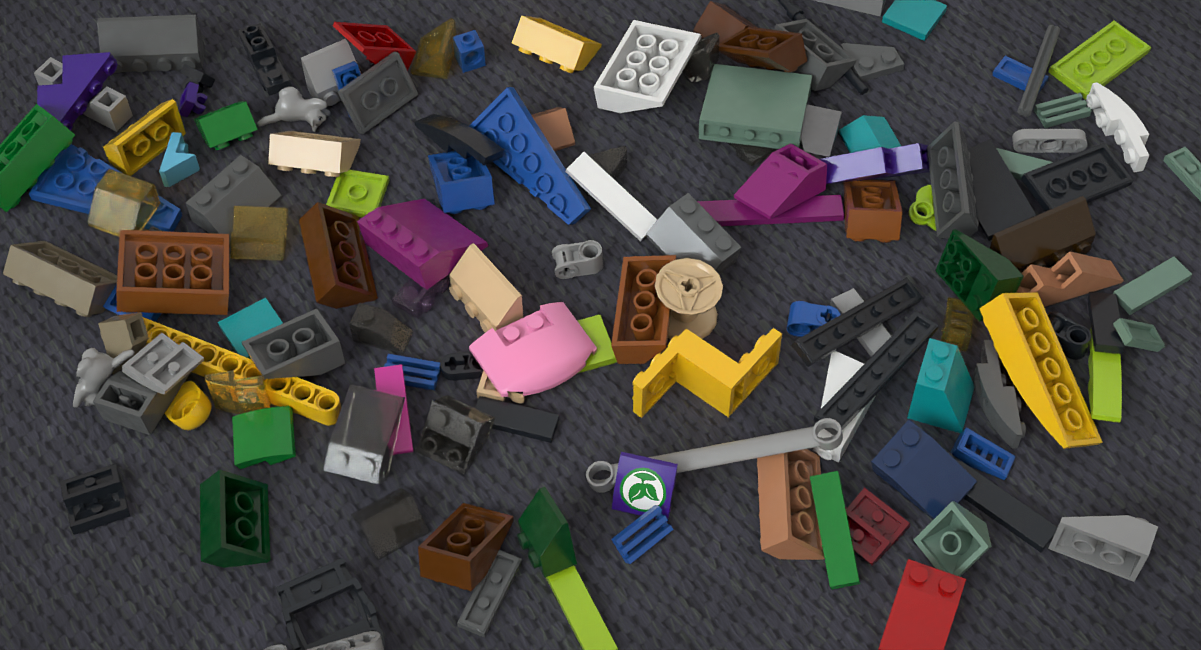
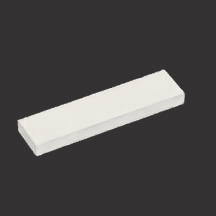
M585 152L566 169V173L639 241L646 237V233L655 224L657 219Z

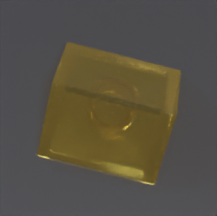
M450 18L421 37L410 72L412 75L448 78L454 58L452 37L457 36L454 19Z

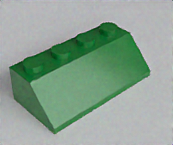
M38 104L30 110L0 144V208L5 212L19 204L21 196L25 191L31 189L37 183L40 174L54 164L55 157L70 146L72 138L75 136L73 132Z

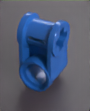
M796 301L790 305L787 331L793 336L803 337L841 314L833 306Z

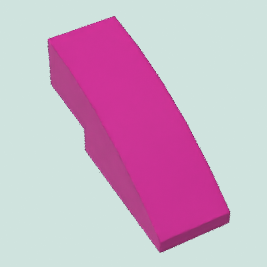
M402 364L374 368L385 456L413 452Z

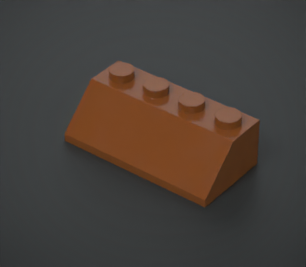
M676 255L623 257L611 344L618 364H645L667 348L671 309L667 308L658 298L655 282L656 276L662 267L673 260H677Z

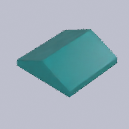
M863 115L841 128L838 132L850 153L878 147L890 149L901 146L885 117Z

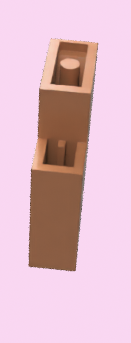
M1068 252L1052 268L1031 264L1021 273L1024 277L1016 293L1038 292L1043 306L1046 307L1088 294L1089 292L1120 284L1124 280L1111 261Z

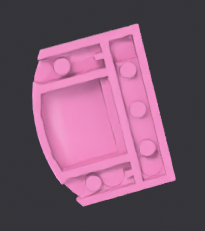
M564 302L540 305L539 311L496 331L493 328L474 341L469 346V350L501 397H508L507 391L523 392V396L540 393L562 384L586 366L585 361L591 352L593 355L596 353L597 347Z

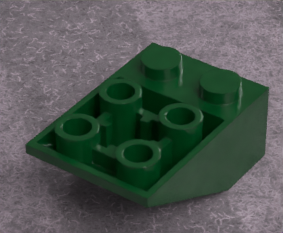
M956 229L952 230L935 270L979 322L983 321L979 308L1002 293H1016L1024 277L1009 259Z

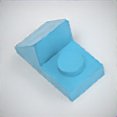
M171 133L159 170L164 187H170L200 170L196 155L188 154V144H185L182 133Z

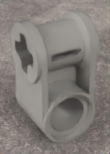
M588 240L574 244H561L552 250V257L556 261L555 275L559 279L596 274L603 268L602 247L596 241Z

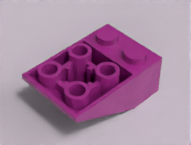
M790 143L772 152L734 194V198L771 220L825 191L827 164Z

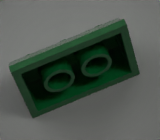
M218 470L200 484L201 562L228 568L270 561L268 484L223 470Z

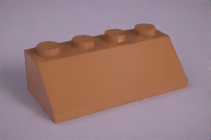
M808 449L757 458L761 551L778 559L824 560L810 476L821 474L820 456Z

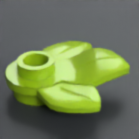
M927 185L917 192L916 202L912 203L908 214L915 224L928 225L936 231L932 187ZM917 212H923L925 216H921Z

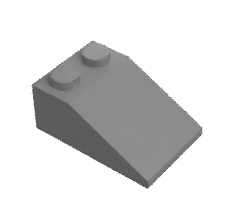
M1129 515L1062 517L1048 549L1134 582L1149 556L1158 526L1149 523L1143 518H1135Z

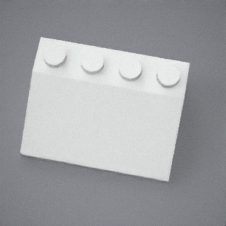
M633 20L594 86L598 108L624 113L663 106L699 43L701 34Z

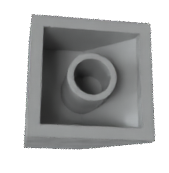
M346 39L301 57L309 93L313 98L325 101L328 104L327 106L335 105L341 101L332 70L350 62H356Z

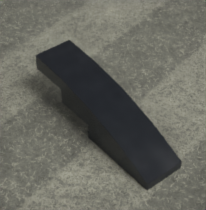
M432 114L415 121V126L447 153L455 150L464 159L473 156L482 165L489 164L503 157L504 149L484 134L457 120Z

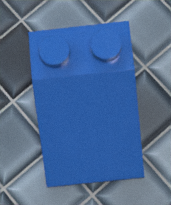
M456 151L428 155L439 202L444 213L457 214L466 209L474 208L480 210L485 209L489 205H495L492 177L486 165H482L473 156L464 159Z

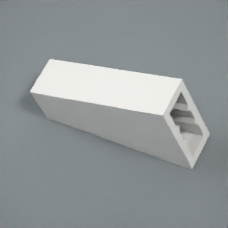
M837 351L831 354L821 408L864 365L863 363ZM874 398L842 430L843 440L836 449L823 450L819 447H814L813 451L826 460L832 459L839 462ZM822 429L817 436L827 438L834 435Z

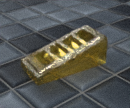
M947 299L941 341L957 345L959 351H966L971 339L973 314L959 299ZM952 309L967 312V314L953 312Z

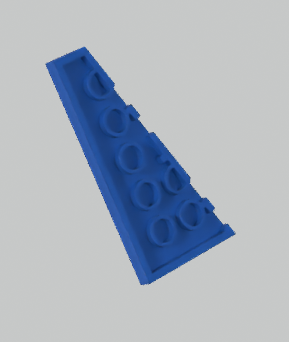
M507 87L469 126L484 134L504 149L503 157L493 161L497 166L519 184L526 186L533 196L539 197L544 201L547 207L568 225H574L591 208L572 178L566 173L562 162L514 87Z

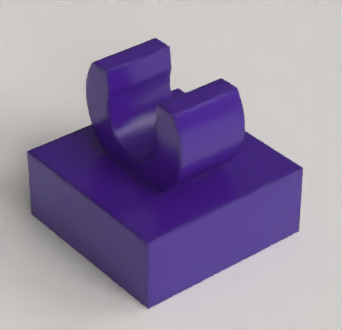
M189 82L183 91L179 104L181 116L188 117L191 110L197 114L204 112L206 106L201 104L205 103L207 96L197 93L198 84Z

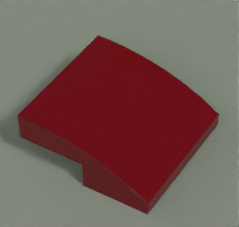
M865 487L852 503L846 507L854 551L871 565L876 563L910 527V523Z

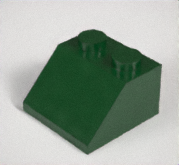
M542 487L518 520L521 533L517 534V538L521 548L529 550L528 557L533 568L539 567L546 578L576 565L577 561L568 522L546 487Z

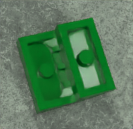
M290 406L259 409L232 417L234 464L239 469H244L263 461L273 465L296 457L293 410Z

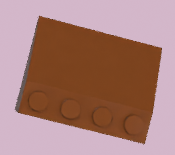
M120 230L117 312L228 315L229 234Z

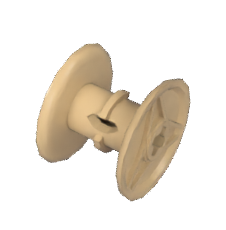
M690 258L673 260L662 267L656 276L655 282L658 298L667 308L671 309L668 338L672 339L675 335L679 336L685 329H688L703 339L710 335L717 323L718 313L715 305L721 298L723 289L720 275L712 266L701 260Z

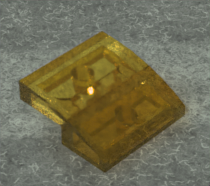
M234 206L231 258L284 260L288 208Z
M234 371L205 375V380L216 409L233 414H243L272 407L263 375L237 380Z

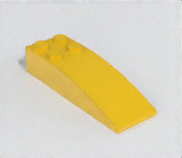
M1038 292L1002 293L979 308L984 324L988 328L994 342V348L998 352L1012 382L1031 411L1063 449L1103 443L1094 421L1091 419V414Z

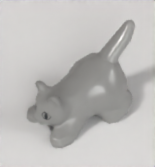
M285 87L279 91L275 113L263 117L258 121L257 125L264 126L280 120L289 122L301 120L307 121L312 126L313 132H316L317 127L331 115V112L325 109L328 105L325 101L318 98L303 99L302 94L297 89Z
M95 348L87 349L83 353L82 360L77 368L76 376L81 377V379H79L76 386L73 407L78 408L82 401L85 406L94 405L93 400L113 370L132 357L135 352L133 350L123 351L117 357L112 358L108 354L98 352Z

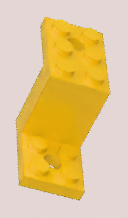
M773 328L767 335L763 334L757 340L754 349L750 353H745L737 363L688 329H685L679 336L675 335L671 339L668 348L662 354L658 353L653 358L645 372H639L634 378L633 412L642 418L677 382L729 418L778 364L782 333Z

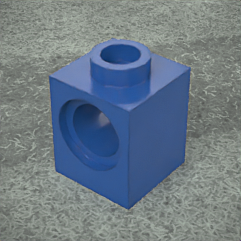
M476 30L452 37L454 55L463 73L486 66L484 45Z

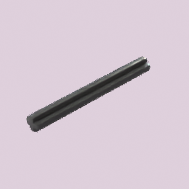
M1052 24L1046 30L1017 111L1019 115H1024L1025 117L1031 115L1061 31L1059 26Z

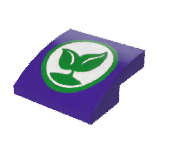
M621 452L612 509L641 516L654 505H657L662 509V515L669 519L678 464Z

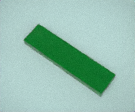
M838 471L810 476L830 588L833 590L860 584V578L840 474Z

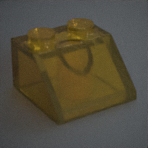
M108 169L95 187L88 225L119 237L120 230H142L161 204L154 184Z

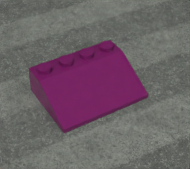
M425 198L377 207L357 221L365 244L426 290L452 272L471 244L474 243L481 251L488 247V243Z

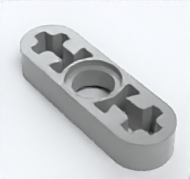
M1021 129L1012 135L1014 150L1019 153H1078L1087 147L1086 134L1081 129ZM1051 139H1054V140H1055V141H1053V142L1044 143V141H1047V140H1051Z

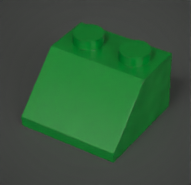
M239 101L194 118V122L207 147H214L215 150L229 146L228 141L237 137L239 141L248 139L253 136V131L258 130L246 101Z

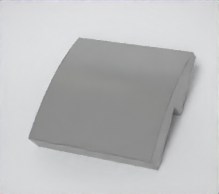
M161 333L122 365V372L141 385L165 395L204 361V357L184 342L178 345Z

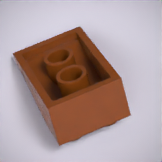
M859 180L844 182L846 238H851L854 241L877 239L880 242L899 240L902 208L895 181Z

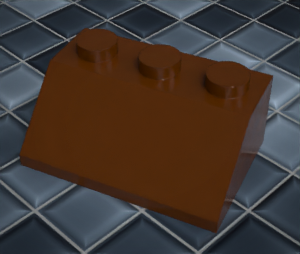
M748 26L715 45L718 52L737 63L748 64L749 67L761 66L766 67L768 70L780 69L784 70V72H793L798 69V66L807 62L802 33Z

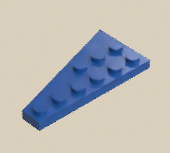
M72 144L55 157L54 164L41 173L37 183L29 192L31 200L153 231L174 232L182 217L180 208L159 195L151 194L141 184H135L125 174L104 161L88 155L87 151L83 148H77Z

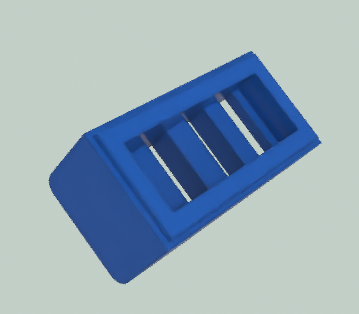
M967 427L957 437L950 452L968 466L1002 480L1007 478L1016 457ZM965 444H967V445L970 446L969 449H967L966 447H964ZM976 449L981 450L979 455L975 453ZM987 454L992 455L990 461L985 459ZM998 458L1003 459L1000 467L995 465Z

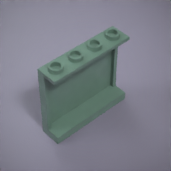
M714 64L699 119V139L780 149L791 143L800 148L803 122L808 98L811 95L812 75Z

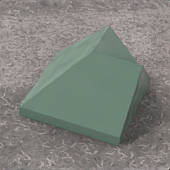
M952 501L913 539L936 569L959 577L992 547L987 524L955 501Z

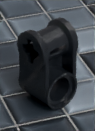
M1049 312V320L1065 356L1073 360L1082 359L1087 352L1091 339L1089 329L1066 318L1059 312Z

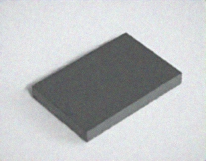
M398 52L391 53L337 91L359 134L366 133L418 95Z

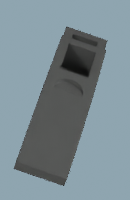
M984 340L980 352L981 363H977L972 377L979 403L992 427L1012 449H1017L1021 438L1025 437L1026 432L1025 423L1020 421L1019 417L1021 413V399L1016 397L1014 386H1006L1005 374H1001L1000 371L1002 361L994 348L993 340Z

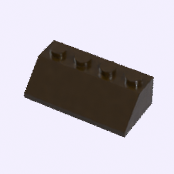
M1081 196L995 233L990 249L1009 259L1020 273L1031 264L1046 268L1054 266L1068 252L1087 254L1092 248L1096 233L1086 198Z

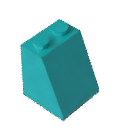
M929 338L911 401L908 419L962 433L975 386L957 345Z

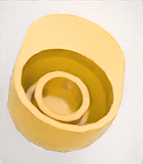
M187 381L181 386L166 410L165 415L178 427L187 431L193 430L207 420L212 405L207 395L193 381Z

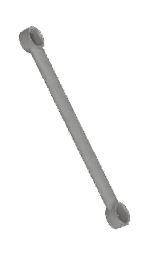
M824 418L812 427L648 458L678 464L677 473L814 447H819L823 450H833L841 444L843 434L841 426L836 420ZM825 428H833L838 431L836 435L827 438L817 436ZM597 461L591 464L586 471V478L590 487L599 493L610 491L615 485L619 463L610 465L605 461ZM607 470L611 472L610 477L607 479H593L594 474L598 471Z

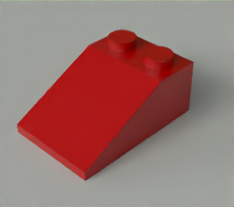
M334 22L333 24L336 30L360 50L369 62L375 65L391 53L398 52L408 71L417 52L387 25Z
M908 559L878 650H944L966 579Z

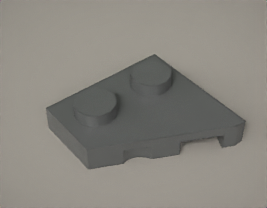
M842 43L840 45L841 48L857 60L851 69L862 81L904 69V62L894 47Z

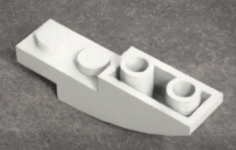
M1093 83L1090 93L1087 95V105L1096 116L1097 126L1102 128L1105 136L1114 135L1116 143L1121 146L1124 152L1125 162L1130 164L1133 172L1143 171L1149 158V153L1145 148L1149 136L1148 131L1135 112L1121 98L1101 84Z

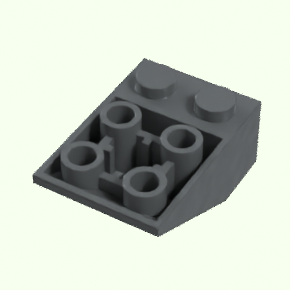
M121 369L107 379L93 400V403L103 420L151 435L189 374L164 395L136 382L123 373Z

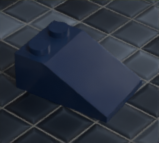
M908 420L871 461L873 471L933 520L952 501L959 504L977 484V480L930 435L911 420Z

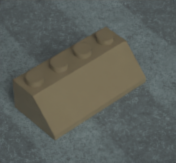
M47 241L11 245L3 275L12 278L13 283L28 286L34 289L33 292L35 294L48 296L54 299L56 304L71 307L76 310L78 315L84 317L103 313L106 310L103 308V305L117 284V275Z

